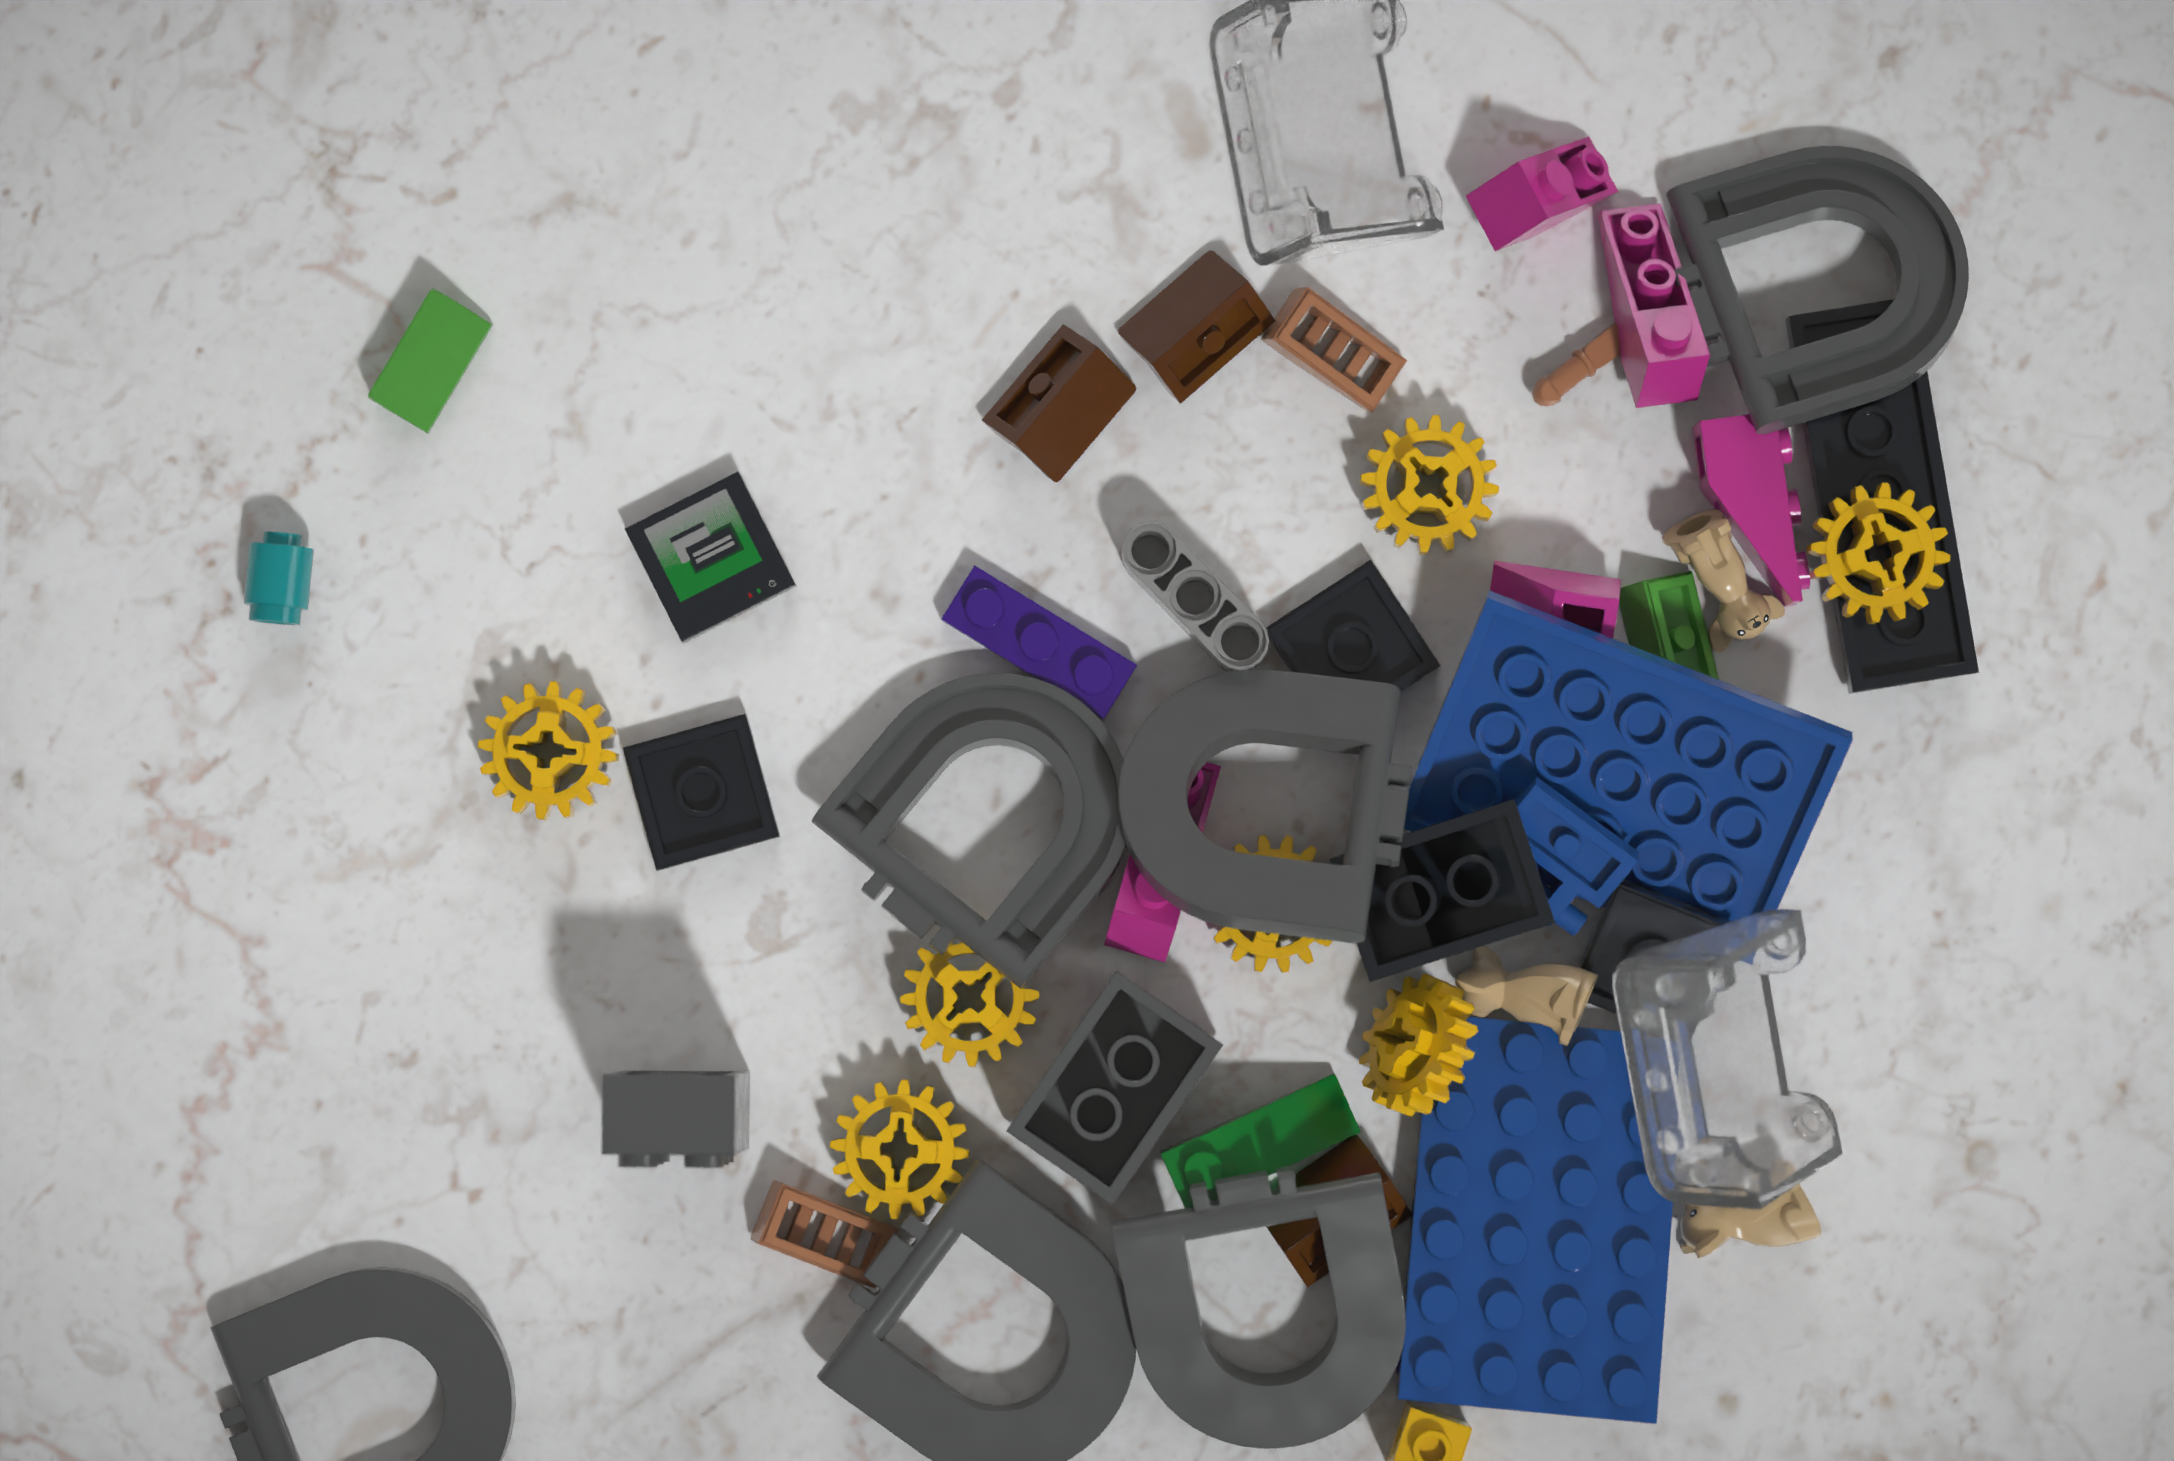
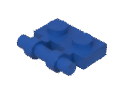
M1536 777L1516 801L1536 863L1559 879L1550 888L1543 883L1555 924L1571 936H1574L1582 928L1588 917L1571 904L1574 898L1579 894L1599 909L1639 862V852Z

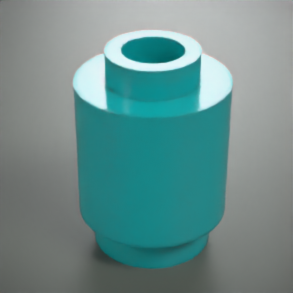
M265 531L263 533V543H249L244 604L250 605V621L280 625H300L301 611L308 610L314 554V549L301 547L302 535Z

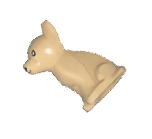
M1711 509L1676 523L1666 531L1662 541L1665 545L1671 547L1680 563L1691 565L1698 580L1720 602L1719 612L1709 626L1708 632L1712 649L1719 653L1728 647L1732 639L1750 640L1764 631L1770 623V619L1781 618L1785 613V609L1776 597L1768 593L1760 594L1748 589L1745 565L1731 541L1732 535L1730 531L1732 526L1720 510Z
M1487 946L1475 948L1473 950L1474 963L1468 966L1464 973L1459 974L1455 981V985L1465 991L1462 999L1472 1003L1475 1008L1469 1017L1486 1018L1492 1011L1501 1008L1519 1021L1550 1027L1558 1035L1559 1044L1568 1046L1581 1020L1598 974L1564 964L1535 965L1524 970L1509 973L1503 968L1500 958L1493 950Z
M1784 1167L1775 1171V1180L1770 1187L1754 1193H1737L1722 1205L1710 1200L1700 1190L1692 1189L1682 1195L1686 1211L1680 1221L1681 1236L1685 1243L1680 1247L1684 1254L1695 1252L1698 1258L1704 1257L1721 1247L1730 1238L1743 1240L1759 1246L1782 1247L1801 1243L1821 1235L1822 1230L1819 1220L1796 1175L1790 1169L1785 1170Z

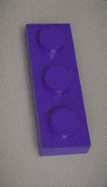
M975 565L941 618L942 622L1032 677L1068 692L1102 720L1108 715L1137 667V664Z

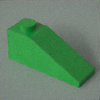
M1335 1073L1162 1149L1160 1153L1184 1208L1193 1207L1192 1197H1190V1184L1206 1181L1209 1199L1215 1201L1219 1199L1215 1179L1267 1170V1174L1270 1176L1277 1172L1276 1168L1291 1166L1361 1131Z

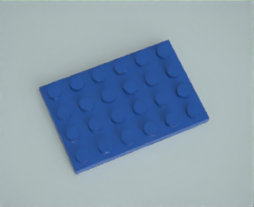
M1489 591L1411 779V785L1407 789L1409 790V799L1404 829L1411 832L1512 799L1517 801L1533 780L1538 777L1639 852V862L1624 879L1737 923V933L1727 955L1753 965L1853 741V732ZM1537 864L1541 880L1544 884L1552 886L1558 882V878ZM1579 894L1577 895V897L1586 900V899H1585L1584 897H1582L1581 895H1579Z
M1468 1017L1466 1022L1478 1026V1032L1473 1037L1467 1039V1048L1474 1051L1475 1054L1473 1059L1464 1061L1462 1068H1459L1463 1072L1465 1079L1462 1084L1451 1081L1448 1085L1450 1100L1446 1104L1433 1099L1432 1112L1428 1115L1420 1113L1404 1301L1406 1332L1399 1361L1396 1400L1657 1424L1685 1038L1577 1027L1568 1046L1559 1044L1558 1035L1550 1027L1541 1024Z

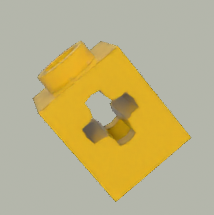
M1405 1401L1386 1461H1462L1472 1427L1466 1420Z

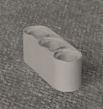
M1155 521L1141 522L1132 527L1124 537L1121 551L1123 566L1128 574L1225 671H1242L1259 666L1267 653L1269 645L1268 632L1261 620L1169 527ZM1145 536H1154L1164 541L1169 553L1165 563L1154 569H1147L1138 565L1132 557V547L1137 540ZM1198 581L1208 586L1213 596V604L1209 610L1203 614L1193 615L1186 613L1180 608L1177 603L1176 593L1185 583ZM1231 627H1246L1255 635L1258 644L1257 651L1249 659L1234 660L1227 656L1222 649V636Z

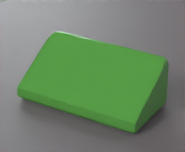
M432 288L374 383L368 398L429 434L493 325Z
M1692 571L1644 580L1620 588L1619 606L1629 645L1719 680Z

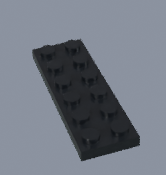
M1894 299L1788 316L1785 322L1790 349L1863 327L1879 318L1889 308ZM1926 371L1913 383L1892 395L1803 423L1819 518L1832 521L1835 519L1828 504L1837 497L1845 501L1849 506H1852L1851 490L1862 485L1867 491L1869 498H1874L1877 486L1881 483H1889L1891 499L1897 500L1908 489L1914 491V501L1911 507L1919 511L1932 505L1935 508V512L1927 521L1929 528H1946L1948 532L1945 537L1935 542V549L1937 551H1943L1951 555L1949 562L1934 566L1933 572L1938 574L1944 580V583L1938 589L1926 587L1921 589L1929 602L1924 608L1918 610L1905 601L1906 618L1894 622L1886 608L1883 609L1878 623L1867 624L1865 608L1860 607L1853 616L1846 618L1842 616L1845 599L1841 596L1833 599L1849 694L1971 675L1979 672L1928 371ZM1879 512L1883 513L1887 524L1903 532L1911 530L1896 516ZM1852 519L1840 534L1837 554L1847 551L1854 538L1851 525H1853ZM1874 539L1873 546L1865 551L1867 561H1879L1882 568L1883 561L1892 556L1888 545L1883 547L1877 546ZM1919 553L1909 557L1902 571L1906 581L1903 583L1904 588L1910 583L1916 573ZM1854 575L1845 577L1852 586L1861 592L1877 596V594H1873L1870 583Z

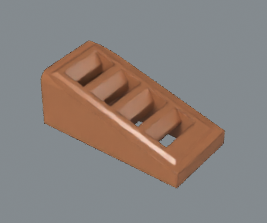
M1308 287L1296 288L1292 291L1274 319L1276 321L1266 329L1261 337L1264 343L1369 413L1374 411L1407 362L1405 358ZM1307 312L1314 319L1297 341L1290 335ZM1330 327L1336 333L1318 357L1312 352V349L1326 328ZM1349 341H1351L1358 347L1341 372H1339L1332 366ZM1370 355L1380 361L1361 388L1353 380Z
M773 1180L753 1228L751 1240L762 1246L875 1289L877 1285L864 1277L863 1273L892 1234H897L899 1229ZM789 1201H792L799 1205L784 1239L776 1234ZM815 1210L823 1213L811 1246L807 1248L800 1244ZM838 1220H841L848 1224L836 1255L832 1258L825 1255ZM865 1229L872 1232V1236L861 1264L857 1268L850 1265L849 1262L861 1231Z

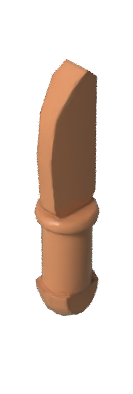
M1617 323L1611 324L1583 346L1581 350H1574L1572 357L1548 376L1541 377L1535 383L1532 391L1534 402L1545 407L1555 405L1561 401V397L1587 376H1594L1596 369L1601 368L1619 356L1620 345Z

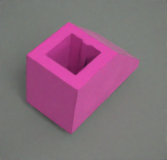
M1588 136L1518 161L1467 194L1466 198L1496 252L1544 232L1611 197L1618 190L1609 175L1606 160L1596 150Z
M1494 560L1490 591L1610 638L1614 637L1620 600L1621 579Z

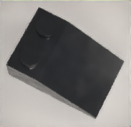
M1515 799L1403 834L1402 842L1381 841L1380 843L1401 846L1399 866L1396 867L1376 864L1366 936L1363 942L1357 943L1369 982L1554 924L1555 919ZM1344 853L1330 858V863L1343 865Z

